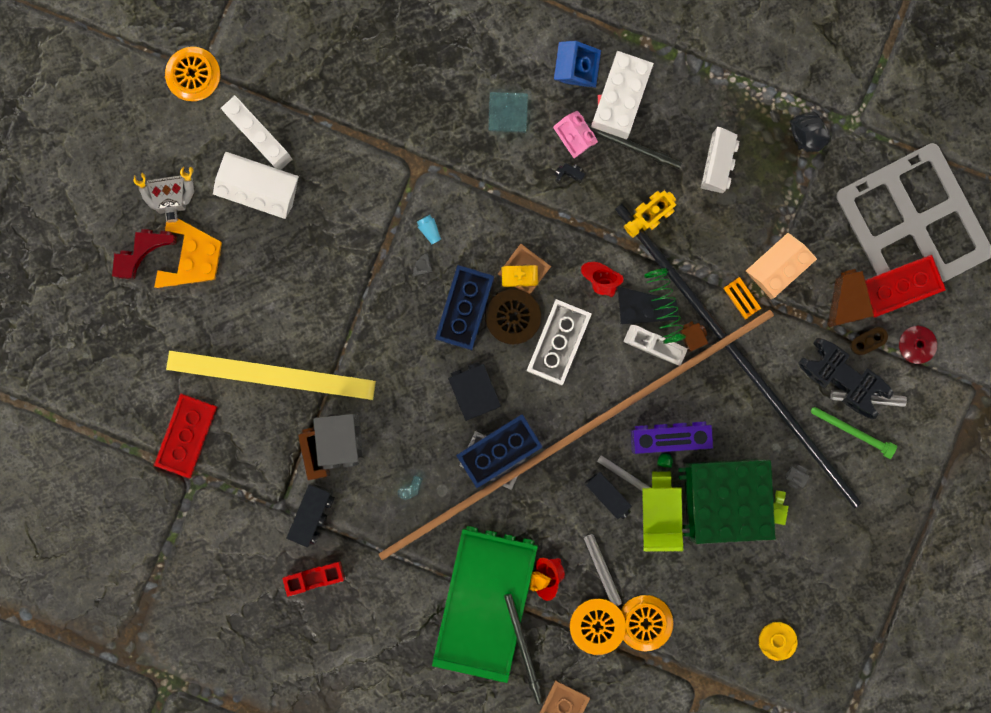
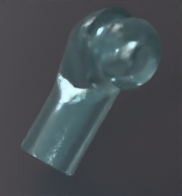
M414 476L411 486L399 488L398 496L403 500L416 496L423 478Z

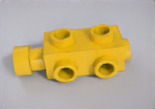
M664 190L660 193L657 191L649 197L652 201L647 205L643 202L635 209L637 212L633 215L635 220L629 221L624 225V229L632 238L639 234V230L642 228L644 231L648 228L653 230L660 224L659 219L662 216L667 218L675 212L673 207L676 206V198L671 192L666 193ZM662 203L663 209H660L657 204ZM644 214L649 216L648 221H645L643 218Z

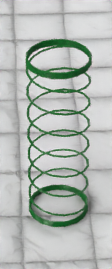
M666 268L657 269L646 273L644 277L653 278L665 273L667 274L668 271ZM658 288V289H655V290H651V291H649V292L656 291V290H662V289ZM660 297V298H658V299H654V300H651V301H655V300H659V299H665V298ZM663 306V307H660V308H657V309H654V310H658V309H662V308H670V307H665V306ZM666 315V316H663V317H660V318H657V319L666 318V317H680V316H668V315ZM668 324V325L663 326V327H660V328L670 327V326H682V325H671V324ZM669 334L663 336H673L664 339L663 344L673 343L686 338V335L675 334L676 336Z

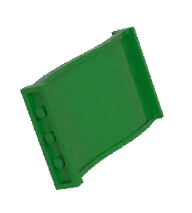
M472 526L462 529L433 658V667L508 683L517 638L504 595L512 594L521 623L538 545L534 544V540L524 538L522 542L515 540L516 536L505 534L504 537L497 536V532L490 530L482 533L478 532V528Z

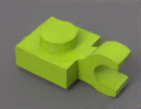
M776 490L774 520L776 524L785 525L788 506L783 505L786 492Z

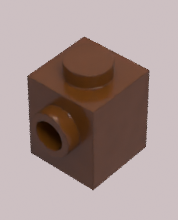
M692 321L683 325V330L679 331L680 334L686 335L683 341L688 352L708 344L705 337L708 336L706 329L703 325L700 326L699 323L694 324Z

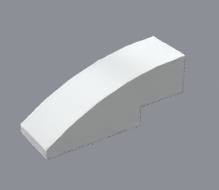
M632 324L623 341L678 366L682 364L688 350L675 342L663 344V340L666 338H661L662 336Z

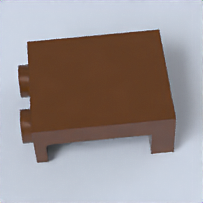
M314 428L302 430L303 434H299L298 437L307 479L313 480L330 476L329 469L317 470L311 437L315 436Z

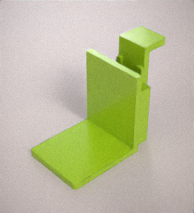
M652 472V488H642L644 551H683L682 488H672L671 472Z

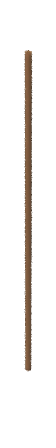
M768 310L380 552L378 555L381 560L389 557L774 316L772 311Z

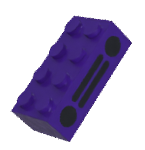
M706 421L692 422V426H687V423H674L671 428H668L667 424L654 425V429H648V425L635 426V430H630L632 453L634 454L713 448L712 426L706 425Z

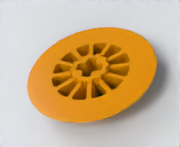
M186 47L177 51L169 59L165 69V79L170 91L178 98L186 101H199L210 96L217 88L220 80V68L215 57L207 50L200 47ZM190 58H194L192 65L190 62ZM187 59L188 66H186L182 61ZM198 59L202 60V61L196 66ZM181 63L185 69L178 68L179 64ZM204 64H206V68L200 69ZM190 69H192L193 71L197 70V72H195L194 78H192L191 76H187L190 74ZM176 71L183 72V74L176 75ZM208 71V75H207V76L201 74V73H203V72ZM185 77L178 83L177 79ZM199 78H205L206 81L202 83ZM188 80L187 86L184 88L182 85ZM196 81H199L202 84L198 88L196 85ZM191 82H193L194 89H190Z
M641 595L630 599L622 607L621 612L626 622V632L623 641L627 645L639 651H652L660 648L667 642L673 630V617L670 609L662 600L654 596ZM643 607H648L646 615H644ZM640 609L642 617H640L635 611ZM650 609H655L656 611L649 617ZM658 613L660 614L661 618L652 620ZM632 614H635L639 618V620H634L630 618ZM645 618H647L648 622H651L647 629L640 625L641 622H644ZM630 621L638 623L637 625L629 627ZM662 621V626L655 625L654 623ZM639 627V629L634 634H632L631 629ZM653 627L661 628L660 632L657 633ZM651 630L656 634V637L651 639L649 631ZM642 631L641 639H638L636 636ZM645 632H647L649 640H644Z
M591 599L582 603L574 611L570 621V633L575 644L584 652L593 655H603L615 650L622 642L626 632V622L621 610L612 602L604 599ZM597 610L603 611L600 618H598ZM595 611L596 618L593 619L589 612ZM605 612H607L610 616L602 620ZM585 615H588L592 621L590 622L583 618ZM611 618L614 621V623L605 624ZM583 621L590 624V626H581V623ZM597 621L603 626L599 631H595V628L592 627ZM614 626V631L606 629V627ZM582 629H590L585 634H583L581 631ZM604 631L612 634L610 638H607ZM593 633L591 640H588L586 636ZM600 634L604 636L606 641L600 642ZM595 635H598L597 643L593 642Z

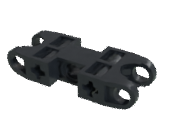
M816 338L813 344L819 349L821 361H809L801 358L798 362L800 368L810 379L824 389L830 382L847 394L842 400L844 404L867 418L876 419L879 413L874 409L871 396L877 395L881 397L882 395L887 399H891L894 394L893 390L881 377L867 368L861 375L847 365L845 361L850 355L840 347L825 339Z

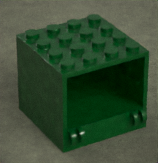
M748 459L684 463V468H678V472H684V475H679V480L685 479L687 525L683 524L682 529H687L688 532H682L683 537H688V540L695 544L776 540L771 460Z

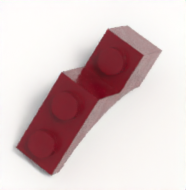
M141 229V232H135L133 255L131 251H120V254L114 253L112 277L135 279L137 269L142 260L156 248L165 245H176L177 237L172 235L170 231H160V234H155L153 230Z

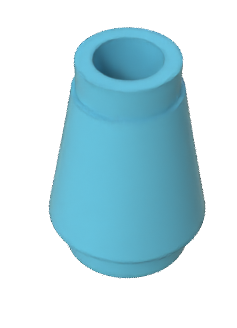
M431 215L417 221L419 230L431 244L441 240L435 219Z

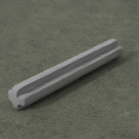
M831 390L830 398L831 400L842 401L847 394L842 390ZM873 395L871 396L872 404L905 407L907 397L893 395L891 399H887L882 395L881 397Z
M594 535L585 536V543L610 602L616 606L621 605L622 601Z

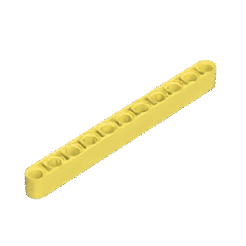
M169 351L166 370L369 400H373L376 383L373 380Z

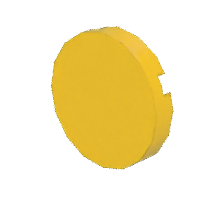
M772 622L761 630L759 647L762 653L769 659L775 661L788 659L796 651L798 645L797 636L788 624Z

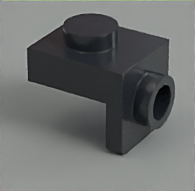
M566 162L563 167L560 165L554 174L557 176L555 180L557 183L560 182L564 174L579 183L582 182L585 176L582 168L575 164L571 166Z

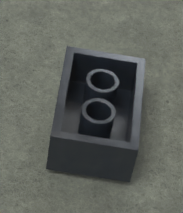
M314 483L309 484L286 539L307 548L312 544H316L320 535L317 531L319 526L322 527L328 515L325 512L327 508H331L335 497L332 496L334 492Z

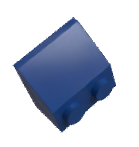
M578 41L559 42L554 80L570 85L596 88L601 50Z

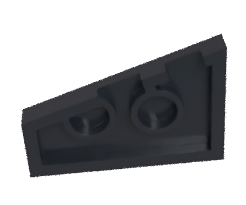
M617 287L621 325L678 320V317L657 319L666 315L678 316L677 308H675L677 307L676 300L665 298L651 301L660 298V296ZM663 306H665V307H670V308H662V309L654 310V309H657V308H660V307H663Z

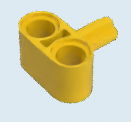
M538 266L501 267L503 287L538 285Z

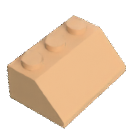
M787 233L751 265L746 272L767 296L773 299L815 262L817 258L803 243Z

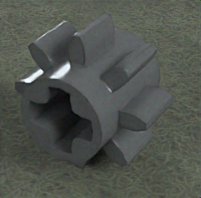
M797 465L796 468L791 466L785 477L789 481L787 485L794 489H797L798 486L803 488L809 479V475L806 474L807 469L800 465Z

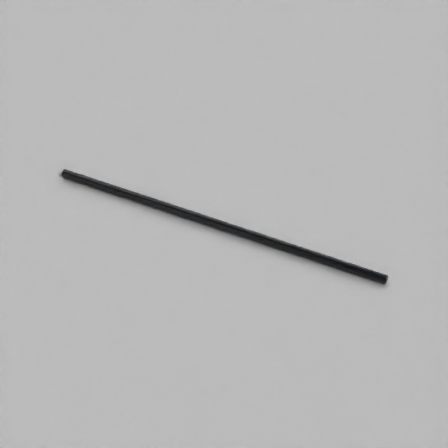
M623 204L615 209L626 224L629 221L635 220ZM640 229L639 234L636 235L661 268L667 269L669 278L719 340L727 337L726 332L646 232ZM734 342L725 346L854 509L858 507L862 502Z

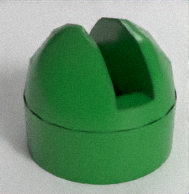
M662 453L658 457L657 465L667 468L672 467V456L668 453Z

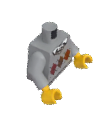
M183 167L180 171L181 176L148 180L147 184H145V174L141 173L143 180L138 181L134 175V183L139 186L138 188L143 200L151 209L156 210L159 214L165 213L166 222L178 221L177 211L185 210L186 205L189 204L194 194L193 178H191L194 170L190 167V174L184 172Z

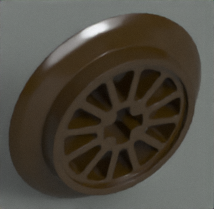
M509 289L498 293L490 301L486 310V324L490 333L497 340L506 344L515 345L528 341L536 334L541 323V311L537 301L527 292L518 289ZM510 301L511 310L504 303ZM512 301H518L516 309H513ZM520 303L524 304L525 307L518 311ZM503 305L507 313L499 310V308ZM527 308L529 314L521 315L520 313ZM516 312L518 321L513 320L510 322L508 314ZM497 313L504 314L506 317L497 318ZM530 316V321L527 322L521 319V317ZM498 320H507L501 326L497 322ZM519 321L528 324V326L524 329ZM509 323L507 331H504L502 327ZM516 324L522 329L519 333L516 331ZM511 325L514 326V333L508 332Z

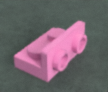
M578 111L567 115L553 127L573 158L578 157L589 147L598 143L594 133Z

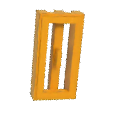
M740 277L723 288L744 319H747L761 309ZM737 283L739 284L743 292L746 294L752 305L755 307L754 309L751 308L745 297L742 295V293L736 286ZM731 287L749 311L747 314L730 291Z

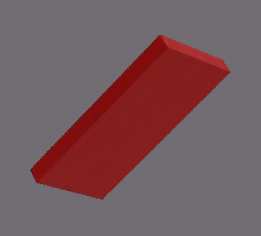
M932 255L865 280L874 314L873 318L946 290Z
M180 393L154 466L191 479L217 406Z

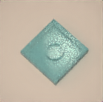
M490 92L489 131L527 132L528 94Z

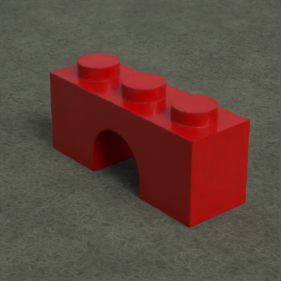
M341 561L287 575L282 579L287 597L317 587L342 582L345 580Z

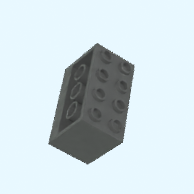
M349 414L313 418L318 466H323V469L340 467L342 463L343 467L360 465L359 461H363L364 458L359 415Z

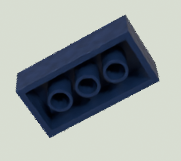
M457 265L435 340L470 351L473 350L494 276Z
M522 414L456 456L475 487L478 488L541 449L542 445Z

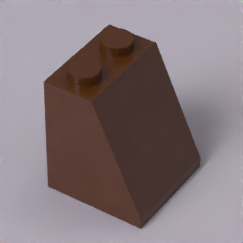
M856 269L848 270L841 273V277L836 278L828 327L874 316L863 271L857 272Z

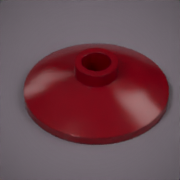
M913 326L902 333L899 339V350L907 361L914 364H922L931 360L935 355L937 339L928 328ZM918 341L923 343L922 348L917 347Z

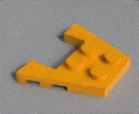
M180 219L176 222H166L165 231L184 235L177 274L157 270L154 287L163 288L215 280L222 242Z

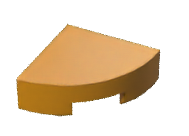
M538 571L532 572L529 590L538 591L546 588L551 578Z

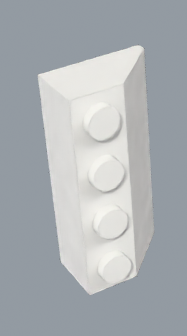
M225 152L215 179L213 195L286 219L293 206L299 176Z

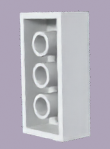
M617 51L591 125L592 128L624 139L628 138L653 66L652 62Z
M556 299L527 372L562 386L591 313Z

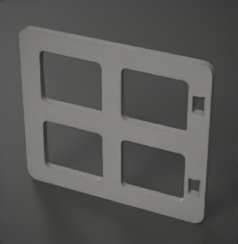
M928 144L837 192L836 198L876 275L890 271L881 253V249L907 235L913 237L923 258L930 255L933 256L943 282L991 258V245L937 144ZM918 155L920 162L911 166L908 160ZM929 161L940 179L948 199L923 213H918L899 177L901 174ZM866 182L868 188L859 193L856 187ZM884 184L903 218V223L878 236H872L854 200L856 197ZM952 212H956L975 249L945 264L931 240L926 226Z

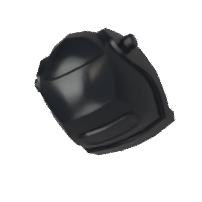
M816 112L804 113L790 120L792 134L799 150L819 152L824 146L828 145L831 137L823 120Z

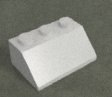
M717 127L712 133L701 189L724 193L726 189H729L731 178L728 176L730 170L733 171L735 159H732L733 153L737 152L739 141L736 140L737 134L721 127Z

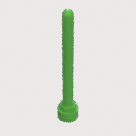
M816 407L811 409L813 415L880 449L883 456L889 459L893 457L897 445L891 442L883 443Z

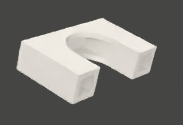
M235 95L221 107L227 117L245 134L274 168L282 170L292 160L288 152Z

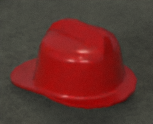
M587 262L581 267L582 275L591 282L592 288L597 294L613 297L617 287L623 283L621 274L601 263Z
M539 558L536 563V571L551 579L546 588L536 592L543 600L549 601L556 596L558 585L564 579L565 572L560 558Z

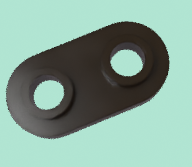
M881 327L873 328L855 337L851 341V350L856 355H865L883 346L888 340V333ZM875 334L880 336L878 341L874 339ZM859 342L863 344L862 349L857 348Z

